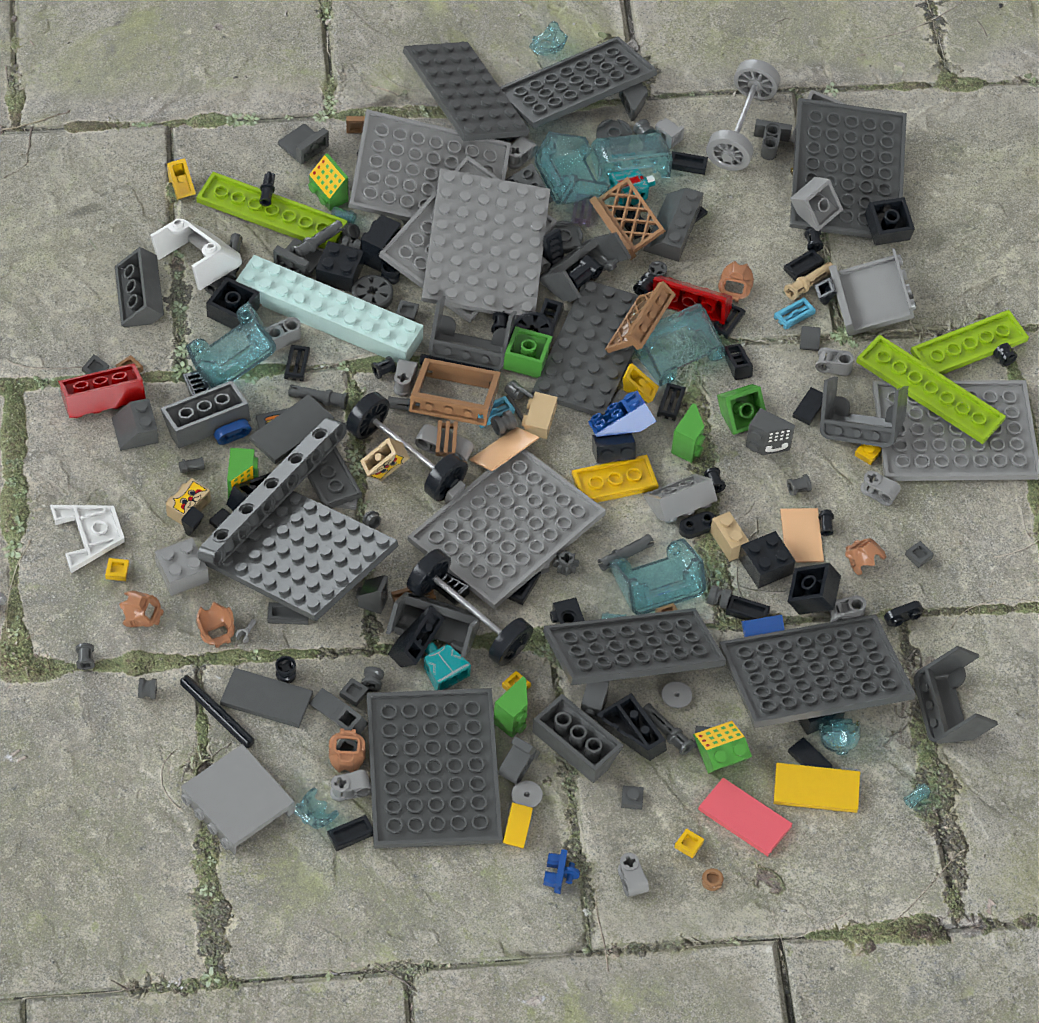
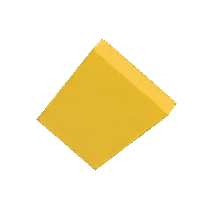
M647 454L637 456L636 459L609 462L572 470L571 473L576 488L596 503L650 492L659 488Z
M776 763L773 804L857 813L860 771Z

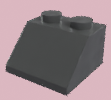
M149 398L129 402L112 417L120 451L159 443L158 429Z

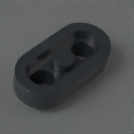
M705 511L685 518L680 522L679 533L686 539H692L709 533L712 518L716 516L712 512Z
M913 601L888 611L884 619L888 626L898 627L903 622L920 618L924 608L919 601Z

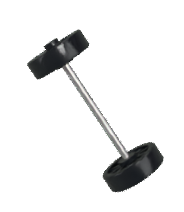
M371 392L365 395L351 410L346 422L347 431L357 439L362 440L371 436L378 429H381L392 439L402 442L407 451L431 469L424 484L425 493L435 501H443L448 490L459 481L463 482L467 474L468 463L456 453H452L443 457L436 465L383 424L389 412V401L378 392Z
M441 549L430 551L417 563L410 573L406 583L407 588L417 597H423L439 585L498 635L489 649V658L499 666L509 664L529 642L533 634V626L523 618H517L501 630L442 580L450 568L451 558Z

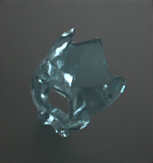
M552 21L543 33L533 36V41L529 47L536 54L548 56L550 53L556 54L564 48L568 36L559 28V24L556 21ZM542 39L551 42V45H550L549 42L544 41V42H542V44L539 46V44H540V42H541Z
M312 788L304 795L301 802L295 805L296 810L294 814L299 816L304 824H309L311 827L319 829L335 820L339 812L334 810L332 813L326 814L325 809L328 803L315 799L318 790Z

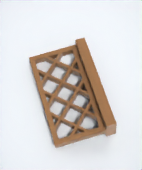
M628 177L599 198L594 196L589 200L611 233L617 232L632 257L630 260L637 256L635 254L637 251L666 232ZM626 185L630 186L629 194H620L623 187ZM609 197H615L613 205H607L604 201ZM619 198H627L625 206H618ZM631 199H639L638 207H629ZM616 210H624L622 218L614 217ZM628 211H636L634 219H626ZM640 212H648L647 220H638ZM625 223H633L631 231L623 230ZM637 224H645L644 232H635ZM649 225L658 226L659 229L654 233H648ZM634 236H642L641 242L634 246L632 243Z
M664 281L659 282L654 291L637 297L605 348L608 353L632 345L637 350L643 348L676 295Z

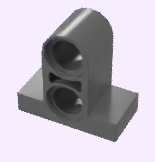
M756 119L754 136L763 138L761 147L763 159L774 160L777 156L779 141L790 142L791 124Z
M515 736L511 742L513 746L503 761L498 775L516 785L523 779L534 759L537 760L541 752Z

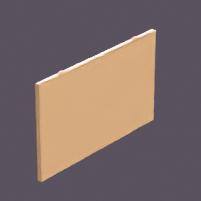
M516 427L469 460L490 471H494L537 441L539 437Z
M818 508L780 509L784 544L795 559V563L824 562Z

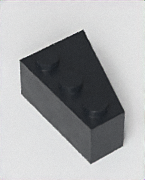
M632 693L596 714L600 726L648 761L667 751L665 738Z

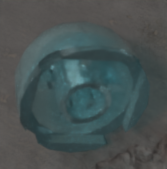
M849 718L829 720V725L824 726L823 722L818 726L823 746L832 752H836L837 755L847 754L849 750L857 746L861 738L859 721L853 723V720Z

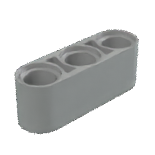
M289 317L251 334L249 337L251 355L260 358L297 342L301 338L300 320L295 317Z
M429 424L423 425L414 441L415 445L435 455L438 428ZM445 430L441 432V452H444ZM450 432L448 452H452L453 434ZM457 436L456 454L467 461L474 449V445L469 440Z

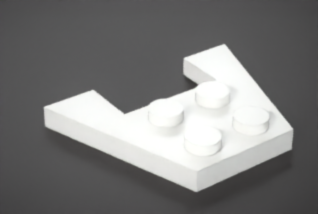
M50 505L55 525L75 520L84 549L65 553L71 573L125 542L114 506Z

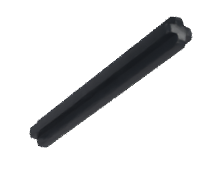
M185 675L180 679V685L246 748H250L254 744V738L189 675Z

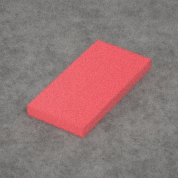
M725 778L721 779L698 809L767 857L792 827L791 822Z

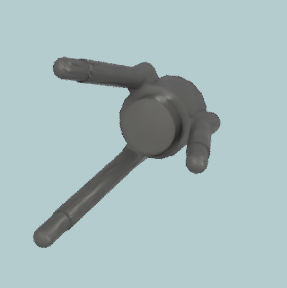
M512 380L506 385L504 391L508 394L506 396L522 421L523 415L514 399L520 400L524 395L533 399L534 395L515 380Z

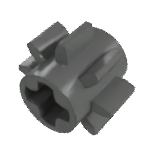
M567 550L561 554L557 553L553 566L557 567L558 574L561 573L568 576L571 573H576V567H579V560L575 559V553L572 554L567 552Z

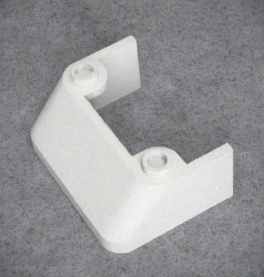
M175 219L150 235L158 260L188 242L202 251L204 258L191 265L198 290L204 289L242 264L240 253L207 229L184 219Z

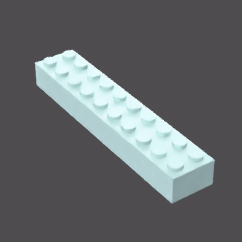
M253 255L236 279L237 282L260 293V304L263 307L287 317H295L303 324L384 358L390 356L396 363L398 359L409 361L423 340L424 325L256 255Z

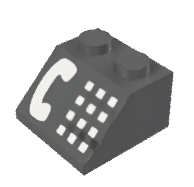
M760 408L749 424L745 447L761 455L789 451L795 425Z

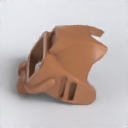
M736 261L730 263L722 271L719 280V291L732 296V300L737 303L739 299H744L750 294L754 284L753 273L748 264L739 265ZM730 280L744 284L743 292L735 293L726 290V281Z
M871 538L861 541L856 540L852 545L846 547L845 556L849 559L851 567L857 575L862 574V566L875 565V555H878L882 560L886 559L885 551Z
M134 590L124 593L128 596V599L119 604L126 618L123 620V625L126 627L159 625V619L164 611L161 609L160 602L156 597ZM149 603L155 607L150 619L145 615Z
M212 602L209 610L200 607L196 623L201 632L202 640L207 644L215 645L216 648L224 643H231L230 638L235 633L234 617L231 608H225L216 602ZM223 626L228 631L217 638H211L208 632Z
M340 728V732L334 734L329 740V759L338 773L343 770H347L350 773L360 768L366 759V743L363 737L356 733V729L344 730V728ZM339 739L356 740L358 742L357 751L337 750V741Z

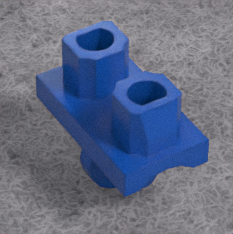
M561 849V854H548L547 867L558 870L557 873L545 871L543 885L555 888L554 893L561 894L563 877L566 878L567 884H572V880L578 879L580 876V871L575 868V863L570 862L569 866L565 867L568 850Z

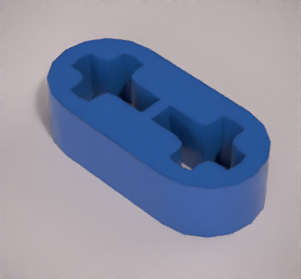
M240 419L218 428L214 432V437L219 445H225L247 436L252 428L246 419Z

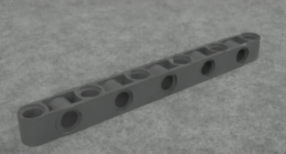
M329 417L325 418L200 546L198 558L209 564L220 566L344 438L347 432L346 424Z

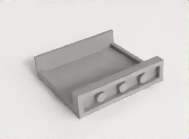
M892 248L893 256L838 271L836 265L829 266L848 336L915 318L913 310H916L914 299L909 298L912 292L910 285L905 284V280H908L905 269L901 270L900 268L903 262L901 255L896 254L895 248Z
M243 744L181 786V799L185 805H190L194 809L196 817L207 824L209 832L212 835H217L225 850L229 849L233 855L236 854V847L276 818L284 813L289 817L295 812V802Z

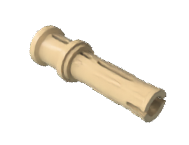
M826 262L807 276L798 277L794 283L787 284L784 287L787 297L795 300L801 293L808 292L812 285L831 274L829 266L833 264Z

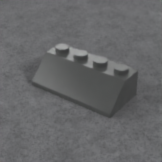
M687 187L667 193L657 216V220L666 232L644 246L643 251L679 262L700 212L704 193ZM653 225V228L650 233H654L656 230H658V226Z
M139 247L115 265L122 327L152 325L164 315L157 255Z
M233 381L160 408L169 433L178 448L213 436L218 428L237 420L246 419L248 422L251 421L248 402Z
M563 694L533 719L532 732L592 783L596 782L608 771L624 746Z

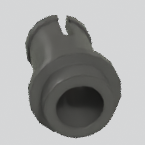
M203 457L186 461L182 459L179 462L180 473H185L186 475L191 471L204 470Z

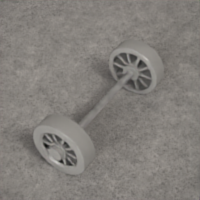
M749 59L740 63L736 70L734 84L747 97L734 131L719 130L714 132L706 147L708 158L720 168L739 171L745 169L751 161L754 152L753 146L744 135L740 134V130L752 99H770L778 90L781 81L780 75L769 63L762 60Z

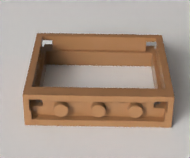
M425 358L411 393L409 412L486 426L499 389L501 372ZM426 377L489 389L484 405L420 392ZM478 414L483 415L484 419L478 418Z

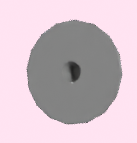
M673 681L664 686L662 699L670 707L683 708L691 702L692 691L685 683Z
M527 780L517 783L511 793L514 803L531 808L539 805L543 796L540 786L533 781Z

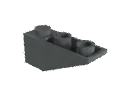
M321 688L309 703L339 728H344V730L356 729V733L360 735L368 725L367 721L360 714L324 688Z

